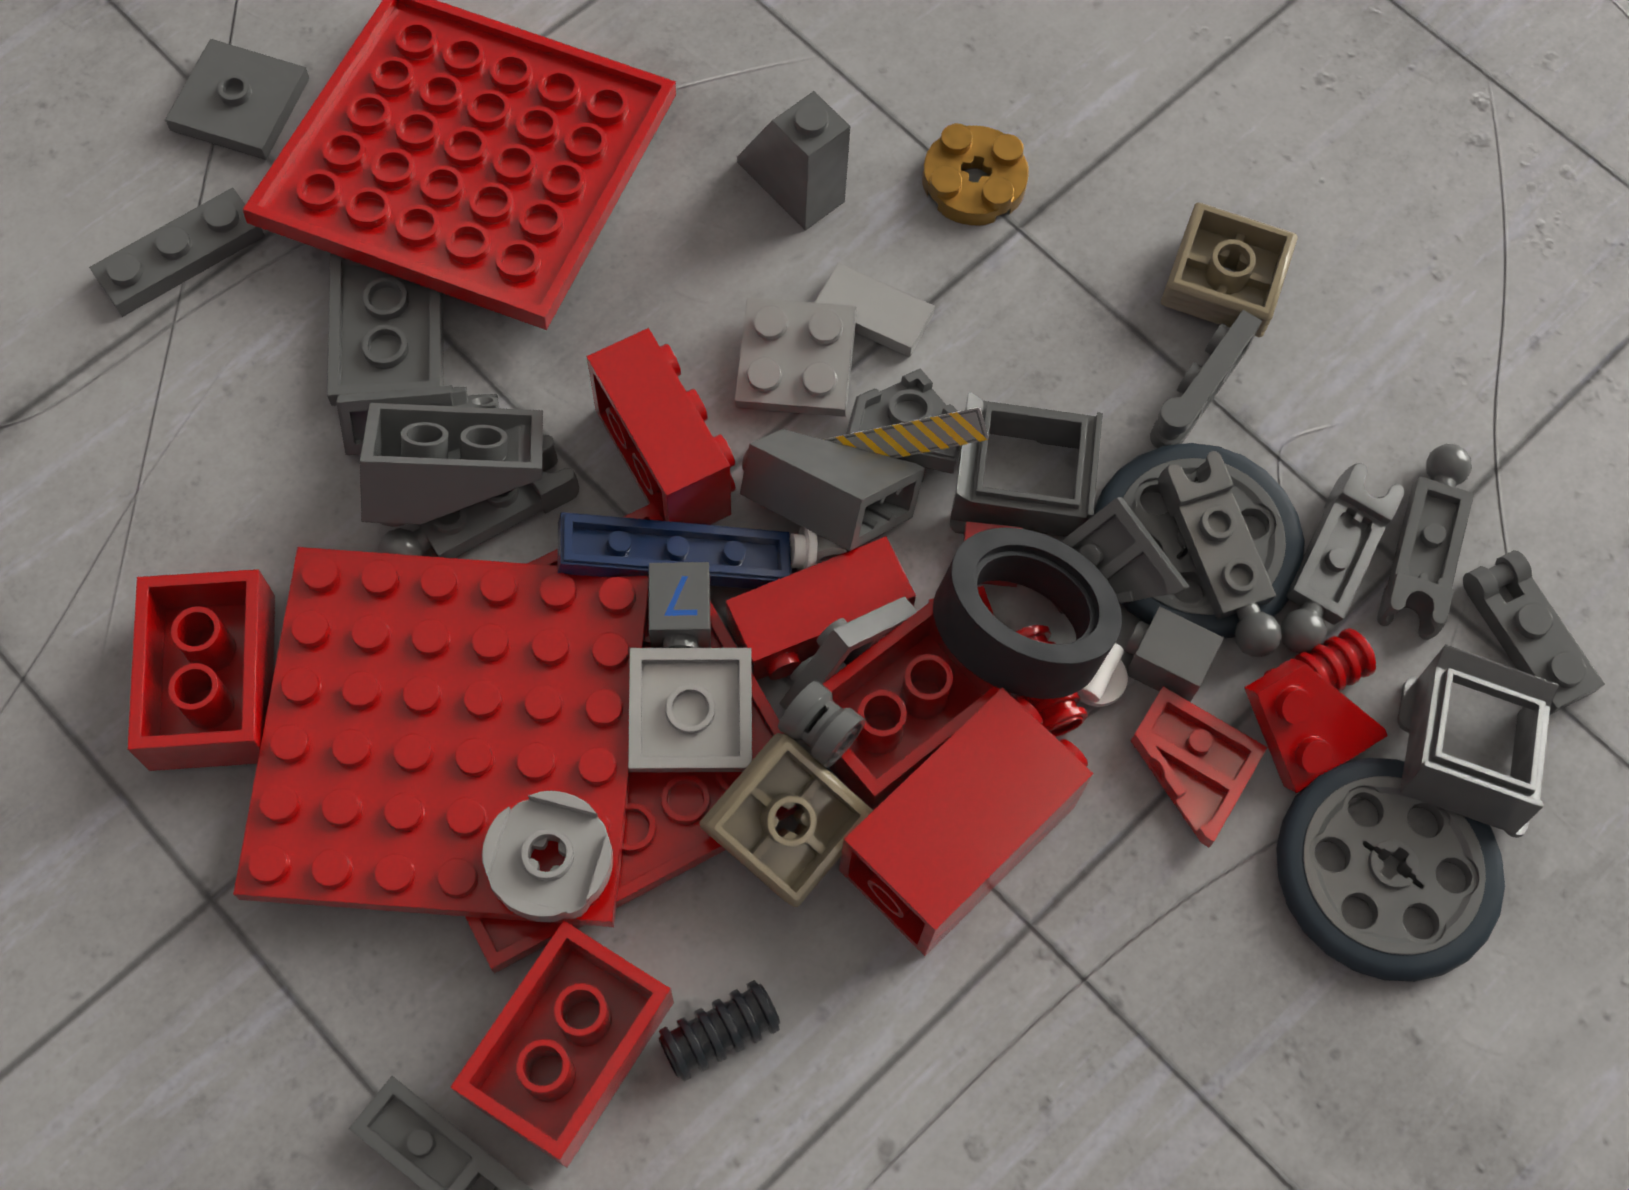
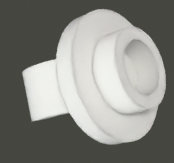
M801 526L799 534L792 533L790 535L791 568H797V572L843 554L847 552V549Z

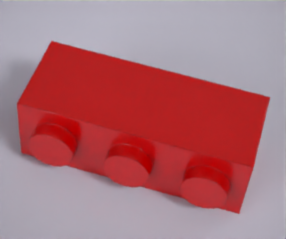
M887 536L726 600V622L738 648H751V670L756 681L767 676L771 680H778L791 675L801 662L815 655L821 647L817 643V638L836 620L844 618L847 622H850L904 596L914 606L916 594Z

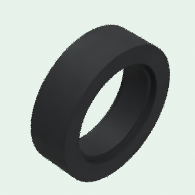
M1019 528L984 530L964 541L950 563L935 593L933 602V614L938 632L956 659L985 682L999 689L1003 688L1009 693L1029 698H1061L1072 695L1086 687L1092 681L1117 641L1122 626V614L1118 598L1108 580L1094 564L1079 552L1057 539L1035 531ZM986 581H1006L1028 587L1040 593L1065 614L1074 628L1076 641L1069 644H1048L1032 640L1013 631L988 610L979 596L977 585Z

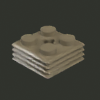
M1200 202L1196 203L1163 292L1161 304L1220 325L1223 323L1230 328L1240 313L1245 310L1262 320L1255 336L1263 337L1273 317L1298 240L1297 234Z
M777 733L700 821V827L781 899L793 907H798L842 856L844 838L873 810L815 760L789 735ZM796 805L797 810L794 812L793 818L799 823L797 828L793 832L784 828L776 832L775 827L779 822L775 816L776 811L781 806L790 809Z

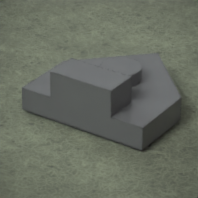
M920 368L902 376L901 382L881 391L874 388L856 396L846 434L958 411L953 405H946L932 389L933 382ZM960 446L897 459L916 463L924 467L923 482L926 468L954 474Z

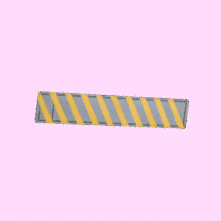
M973 408L826 438L824 440L893 458H900L985 441L989 439L981 409Z

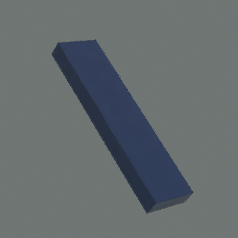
M561 512L558 520V573L594 577L649 576V563L709 562L710 586L756 589L792 574L790 534L785 531Z

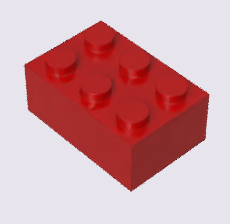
M647 328L586 356L595 411L648 504L654 502L663 520L670 522L711 525L730 516L731 492L736 490L730 473V468L735 466L734 456L721 434L713 437L704 421L708 420V415L699 394L695 389L686 391L678 376L681 375V369L671 347L668 344L659 346L652 332Z
M259 569L137 577L127 750L149 771L257 764L274 676L276 598Z
M934 599L823 683L832 692L833 701L842 709L852 708L865 719V725L856 740L843 756L829 768L847 788L872 810L877 808L1000 690L969 671L947 648L935 624L933 614Z
M563 920L450 1088L462 1099L568 1168L672 1007L674 1000L671 988Z

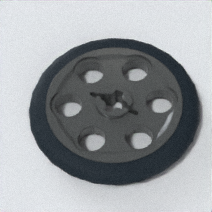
M1185 443L1162 446L1141 454L1120 468L1103 488L1093 516L1115 498L1122 497L1181 576L1195 581L1201 587L1203 598L1195 603H1186L1177 598L1175 594L1121 603L1126 610L1150 625L1159 606L1224 639L1235 637L1236 625L1239 622L1237 614L1217 620L1189 551L1182 559H1177L1183 554L1186 544L1175 517H1170L1169 512L1162 515L1151 514L1142 507L1140 497L1147 492L1160 493L1158 488L1159 475L1172 463L1179 464L1189 480L1192 482L1198 481L1196 475L1198 468L1206 461V456L1209 452L1216 451L1222 456L1234 484L1231 491L1242 516H1254L1265 526V536L1253 539V542L1276 593V597L1270 603L1259 607L1261 612H1265L1273 617L1278 614L1289 600L1286 594L1303 561L1305 547L1298 513L1285 490L1265 469L1245 456L1219 446Z
M1363 758L1349 761L1318 776L1295 796L1282 820L1276 846L1277 870L1287 906L1303 932L1325 954L1355 972L1388 981L1415 982L1442 976L1468 962L1488 941L1500 917L1505 880L1502 855L1493 830L1488 824L1400 794L1405 761L1386 758ZM1360 797L1374 804L1379 815L1375 826L1365 827L1354 822L1348 810L1351 799ZM1424 808L1435 816L1438 823V831L1435 836L1423 837L1411 828L1408 822L1410 809ZM1331 842L1340 847L1346 860L1344 869L1339 872H1330L1321 867L1315 858L1317 844ZM1392 855L1400 862L1396 869L1399 874L1388 879L1381 873L1385 865L1382 860ZM1449 862L1462 870L1466 884L1461 893H1452L1440 886L1436 878V869L1439 863ZM1349 897L1359 898L1370 906L1372 911L1370 927L1365 929L1355 928L1344 919L1342 914L1344 899ZM1407 908H1418L1429 915L1433 923V933L1429 939L1415 938L1405 929L1403 914Z

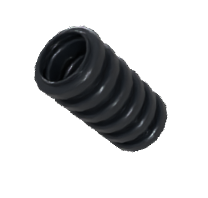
M753 980L747 983V991L740 993L736 989L729 993L730 1000L723 1003L721 999H717L712 1002L713 1009L705 1012L703 1008L694 1011V1019L687 1021L683 1017L676 1021L677 1028L670 1031L668 1027H664L659 1030L660 1037H658V1040L677 1078L681 1077L683 1081L691 1078V1070L698 1067L703 1072L709 1069L708 1061L716 1058L718 1062H722L727 1059L726 1052L732 1048L735 1052L739 1053L745 1049L744 1042L751 1039L753 1043H757L762 1040V1032L768 1030L771 1034H774L780 1030V1019L777 1011L761 984Z

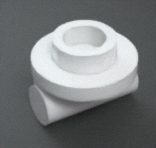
M1114 644L1092 681L1078 691L1081 702L1094 707H1104L1115 703L1122 696L1127 686L1128 674L1125 665L1120 660L1124 653V649L1120 645Z

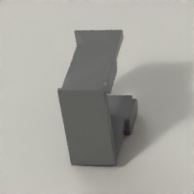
M968 392L965 410L981 409L988 435L993 434L1036 440L1041 444L1078 449L1074 497L1069 499L983 487L988 440L961 445L956 491L949 522L950 528L955 533L964 534L965 524L968 521L1022 527L1023 529L1035 532L1068 536L1093 517L1103 413L1097 412L1096 416L990 402L984 401L973 393Z
M1445 644L1418 678L1411 677L1403 685L1398 724L1402 730L1409 733L1400 794L1502 829L1511 837L1519 838L1527 832L1528 821L1543 808L1544 802L1540 801L1550 706L1560 684ZM1452 682L1523 707L1517 715L1510 777L1442 753Z

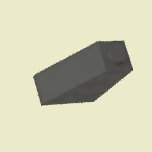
M813 91L773 119L737 156V163L804 230H807L845 202L851 126Z
M782 429L749 443V448L742 461L744 474L740 495L851 551L913 517L925 468L916 463Z

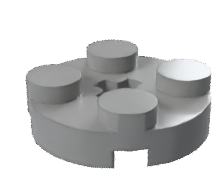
M541 791L529 795V800L519 802L512 809L508 806L492 822L483 845V864L494 894L510 911L533 921L555 922L564 918L574 919L583 915L588 910L590 904L604 891L613 867V849L604 823L598 818L597 813L587 802L574 795L559 791ZM549 841L558 842L559 854L566 857L561 866H553L549 872L539 871V862L531 858L534 849L545 850Z

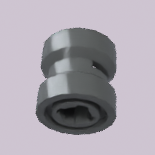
M813 681L788 706L779 721L778 729L794 740L805 742L811 747V756L825 768H828L838 761L850 748L862 731L865 719L852 708L842 709L833 701L832 692L819 681Z

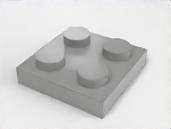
M747 297L735 392L736 408L846 417L857 317L856 305Z
M630 648L629 773L743 772L752 762L751 648Z

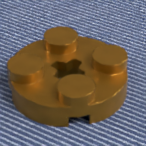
M958 123L948 125L943 129L941 137L930 146L926 154L922 176L923 189L927 197L929 193L931 198L938 203L937 210L954 222L971 226L993 223L996 221V216L1005 214L1009 209L1011 214L1023 200L1029 176L1028 162L1023 154L1024 145L1018 137L1012 134H1004L993 128L975 125L965 126ZM977 168L988 176H981L979 182L969 181V173L965 172V170Z

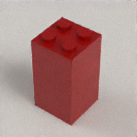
M1003 688L986 702L843 840L839 871L924 956L1074 809L1094 774L1087 768L1088 761L1079 748L1066 739L1059 741L1042 725V717L1031 703L1022 697L1014 699Z

